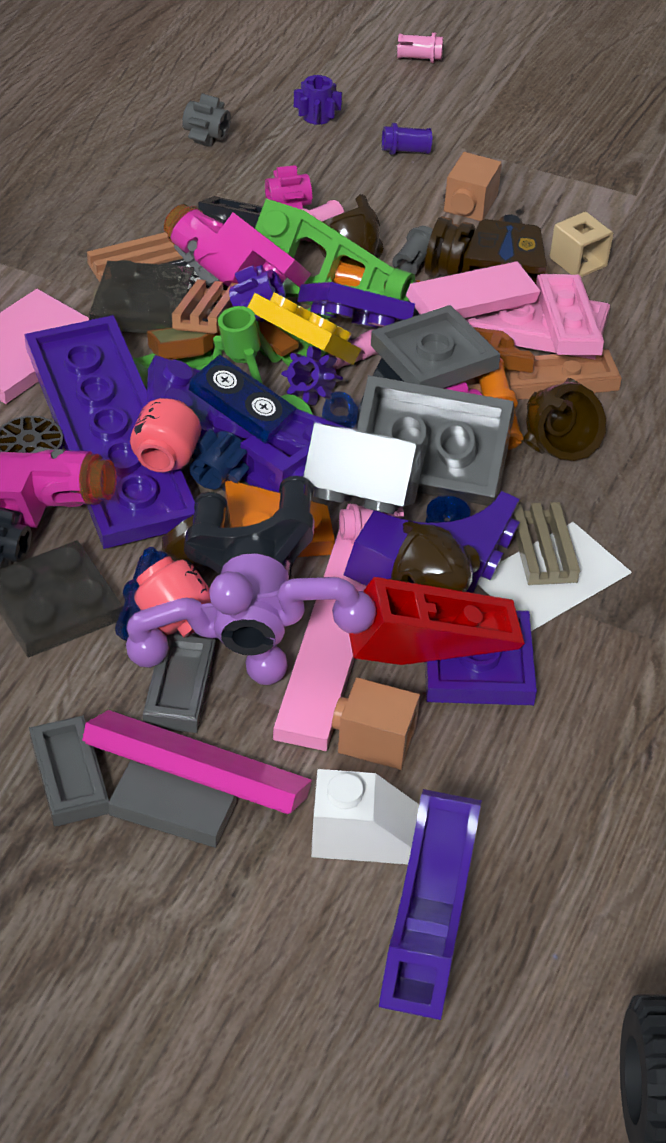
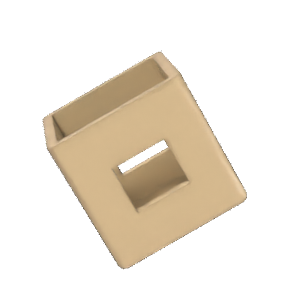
M587 212L556 223L554 225L550 259L569 274L581 277L607 266L613 232ZM583 258L587 262L581 264V259Z

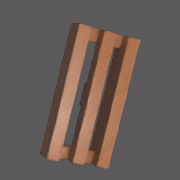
M167 232L87 252L88 265L103 288L149 277L145 267L183 258L174 248L175 244L170 242V236Z
M197 279L173 311L172 328L182 331L216 334L219 330L218 317L223 311L233 307L229 296V289L238 283H231L227 290H223V282L214 281L211 287L207 289L206 280ZM215 301H218L214 309L211 311L212 305L215 303ZM203 318H208V322L202 321Z

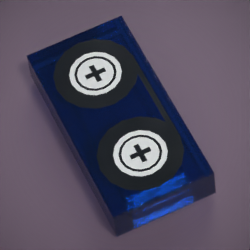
M220 354L191 378L188 388L189 391L265 444L293 419L297 409Z

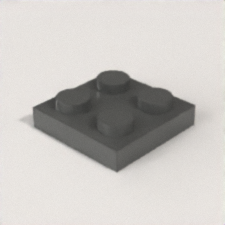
M451 305L371 331V347L404 382L446 388L499 369L500 353Z

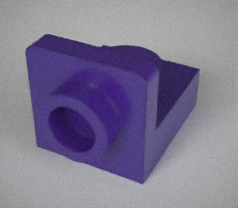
M253 434L241 442V448L247 451L241 461L250 467L242 477V480L251 486L280 493V483L283 479L289 476L303 477L310 446L307 445L291 457H288L278 447L270 445L256 434Z

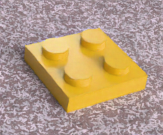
M275 292L270 300L254 293L248 305V308L255 315L354 365L361 351V348L348 342L352 333Z

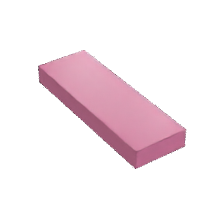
M517 261L411 283L406 296L411 303H415V309L420 315L451 305L463 318L534 303L541 291Z
M573 274L537 275L536 286L541 291L538 298L556 354L602 355L604 340L581 276Z

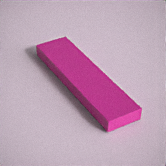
M110 710L86 722L82 738L85 744L286 814L292 813L308 798L312 780Z

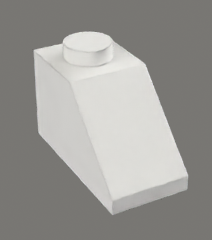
M317 769L311 857L408 864L419 804L376 773Z

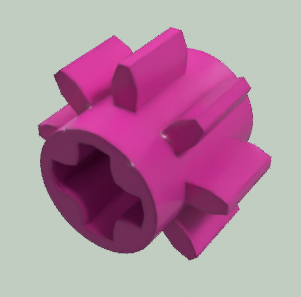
M296 165L277 167V170L273 171L274 178L265 180L266 199L298 209H303V206L312 204L310 178L308 174L297 175Z

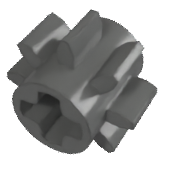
M203 93L201 94L200 102L190 101L185 107L182 119L184 130L190 131L188 138L193 139L195 143L212 147L214 138L223 140L228 133L231 122L230 111L224 109L225 102H221L218 97Z

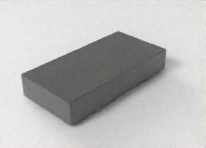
M178 634L166 635L169 649L164 660L154 667L143 711V722L167 730L197 733L215 656V639L194 636L183 638L182 635Z
M84 715L29 727L30 739L54 827L109 814V799L93 746L82 741L86 725Z
M130 760L108 802V810L110 816L216 848L236 806V796Z

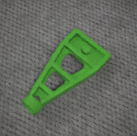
M265 200L255 227L258 232L292 258H294L300 240L303 238L312 239L323 246L327 252L320 274L309 277L304 284L333 282L341 257L347 256L364 264L366 267L360 284L353 288L409 302L406 293L409 285L415 283V275L413 273L398 268L394 269L304 210L273 200ZM287 278L283 283L285 297L298 298L300 287Z

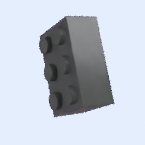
M368 375L357 430L427 445L417 493L489 506L499 495L515 414L514 401Z

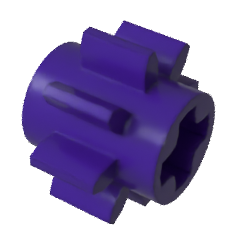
M312 75L301 82V89L294 90L293 107L299 108V116H303L306 122L315 125L325 124L331 118H334L335 111L341 110L342 92L336 91L337 84L333 83L330 78L323 75Z
M251 265L236 272L235 276L239 283L231 286L229 289V296L233 307H248L254 293L268 300L271 299L274 292L285 298V289L278 274L272 269L264 271L262 265L257 267ZM255 315L256 321H266L265 319Z
M314 346L308 347L307 356L292 352L290 354L292 362L288 370L282 371L281 375L287 377L291 385L287 394L297 397L303 394V401L308 405L315 406L318 395L328 399L334 398L331 390L336 382L343 380V377L337 375L333 367L337 357L327 354L321 358V349Z

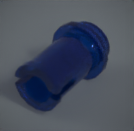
M338 391L330 394L331 399L325 400L322 418L349 429L354 428L358 415V406L354 400L345 392ZM338 407H344L348 410L347 417L345 415L336 416L332 412Z

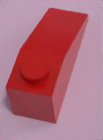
M373 577L363 590L375 603L376 617L373 624L359 634L349 633L354 659L396 665L518 650L524 645L523 635L512 599Z

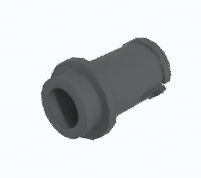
M419 226L411 229L406 237L407 242L399 253L393 257V267H398L404 259V263L399 269L415 275L425 260L433 229L428 226Z

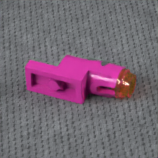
M180 204L173 208L165 219L164 231L168 234L169 241L174 244L176 251L190 265L200 279L206 280V285L211 287L214 281L223 282L226 286H230L231 283H239L235 273L251 265L255 267L262 265L264 271L272 269L278 274L282 283L288 278L299 287L311 275L294 258L235 213H232L223 224L203 214L195 206Z
M38 447L31 453L0 452V507L21 512L23 515L20 524L37 528L46 506L77 507L83 504L97 505L102 500H110L115 493L117 474L114 463L109 459H103L99 454H93L91 451H63L62 449L55 450Z

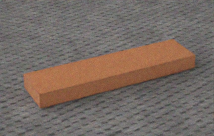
M608 349L603 350L602 355H596L595 360L557 354L535 356L533 373L505 369L509 389L515 392L517 400L530 399L535 391L538 392L547 387L562 384L567 378L576 380L594 393L619 391L622 379ZM478 376L463 381L467 383L468 390L476 389L482 394Z

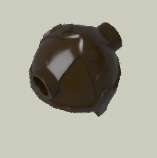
M359 194L355 198L358 208L322 221L378 259L382 255L383 242L379 238L380 222L365 195ZM316 243L317 246H318V248H319V250L321 251V253L323 254V256L326 258V255H327L326 250L324 249L323 246H321V245H319L318 243ZM342 256L340 259L344 263L366 268L364 264L350 257Z
M567 378L562 384L550 386L538 392L535 391L526 404L528 432L523 437V441L538 453L543 454L546 452L558 459L576 461L589 457L600 447L606 434V415L602 403L592 390L576 380Z
M412 521L403 523V532L408 535L395 559L391 580L409 582L408 577L410 576L415 584L466 592L472 582L473 573L480 567L477 551L470 545L461 546L448 530L441 527L418 524Z

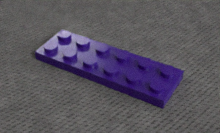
M114 315L24 334L25 347L51 415L63 433L65 451H91L95 456L96 468H100V491L96 500L86 505L103 549L167 534L175 526L194 515L195 501L181 469L164 473L149 470L139 462L137 456L132 451L130 445L131 432L142 408L146 405L147 391Z

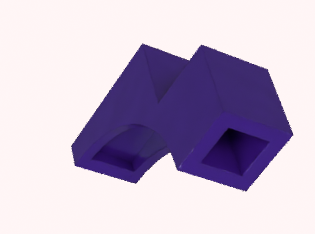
M501 491L488 507L473 516L452 522L415 523L435 525L448 530L461 546L470 545L477 551L480 567L473 573L472 582L466 591L474 593L482 577L491 581L504 554L496 550L497 547L500 545L507 549L516 533L520 522L513 519L512 516L520 499ZM374 510L354 542L343 575L365 586L370 583L373 577L391 579L395 559L408 535L403 532V523L409 520L400 519ZM409 576V577H408L409 583H414V581L412 580V578Z
M426 789L422 791L402 896L387 954L378 1006L380 1008L441 1020L482 800Z

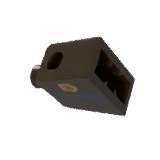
M512 214L502 216L499 221L481 220L464 254L462 273L518 261L536 284L537 275L545 274L547 265L541 228L536 225L523 224L518 216Z

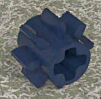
M208 429L202 438L199 437L191 457L195 459L189 468L194 480L201 486L212 490L221 487L225 491V481H232L238 484L250 468L241 461L247 453L246 449L241 448L242 441L230 432L220 431L215 434L212 429Z

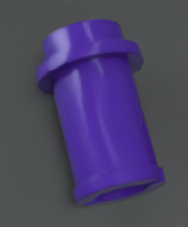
M392 123L391 126H384L381 140L382 150L389 151L390 155H395L396 151L430 154L432 130L431 128L397 127V123Z

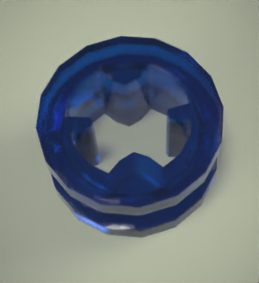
M448 495L439 496L432 499L427 505L425 523L461 520L470 517L471 510L468 504L460 498Z

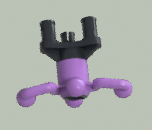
M289 476L283 479L279 488V510L276 511L273 517L257 524L235 528H224L225 514L228 507L225 497L215 492H205L198 495L194 504L193 525L188 528L185 536L184 552L193 562L209 566L220 574L214 579L209 589L211 603L201 604L200 601L194 598H180L135 613L127 624L129 637L126 642V649L130 660L139 667L151 668L160 664L166 657L169 647L167 637L158 628L186 619L196 634L206 638H219L233 652L248 655L245 664L250 678L261 685H272L283 678L288 667L286 654L276 645L281 642L284 636L285 626L293 625L302 618L305 611L303 600L334 599L336 601L332 609L333 618L340 629L346 633L355 634L367 630L373 624L376 617L375 603L369 595L362 591H357L353 584L338 577L294 579L291 569L296 558L313 540L315 521L310 513L311 497L313 495L312 483L310 481L307 482L304 491L306 478L302 476Z

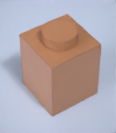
M463 152L447 177L444 212L478 221L483 220L498 196L502 162Z
M356 677L349 697H339L332 718V728L339 730L338 753L402 770L416 730L420 694Z

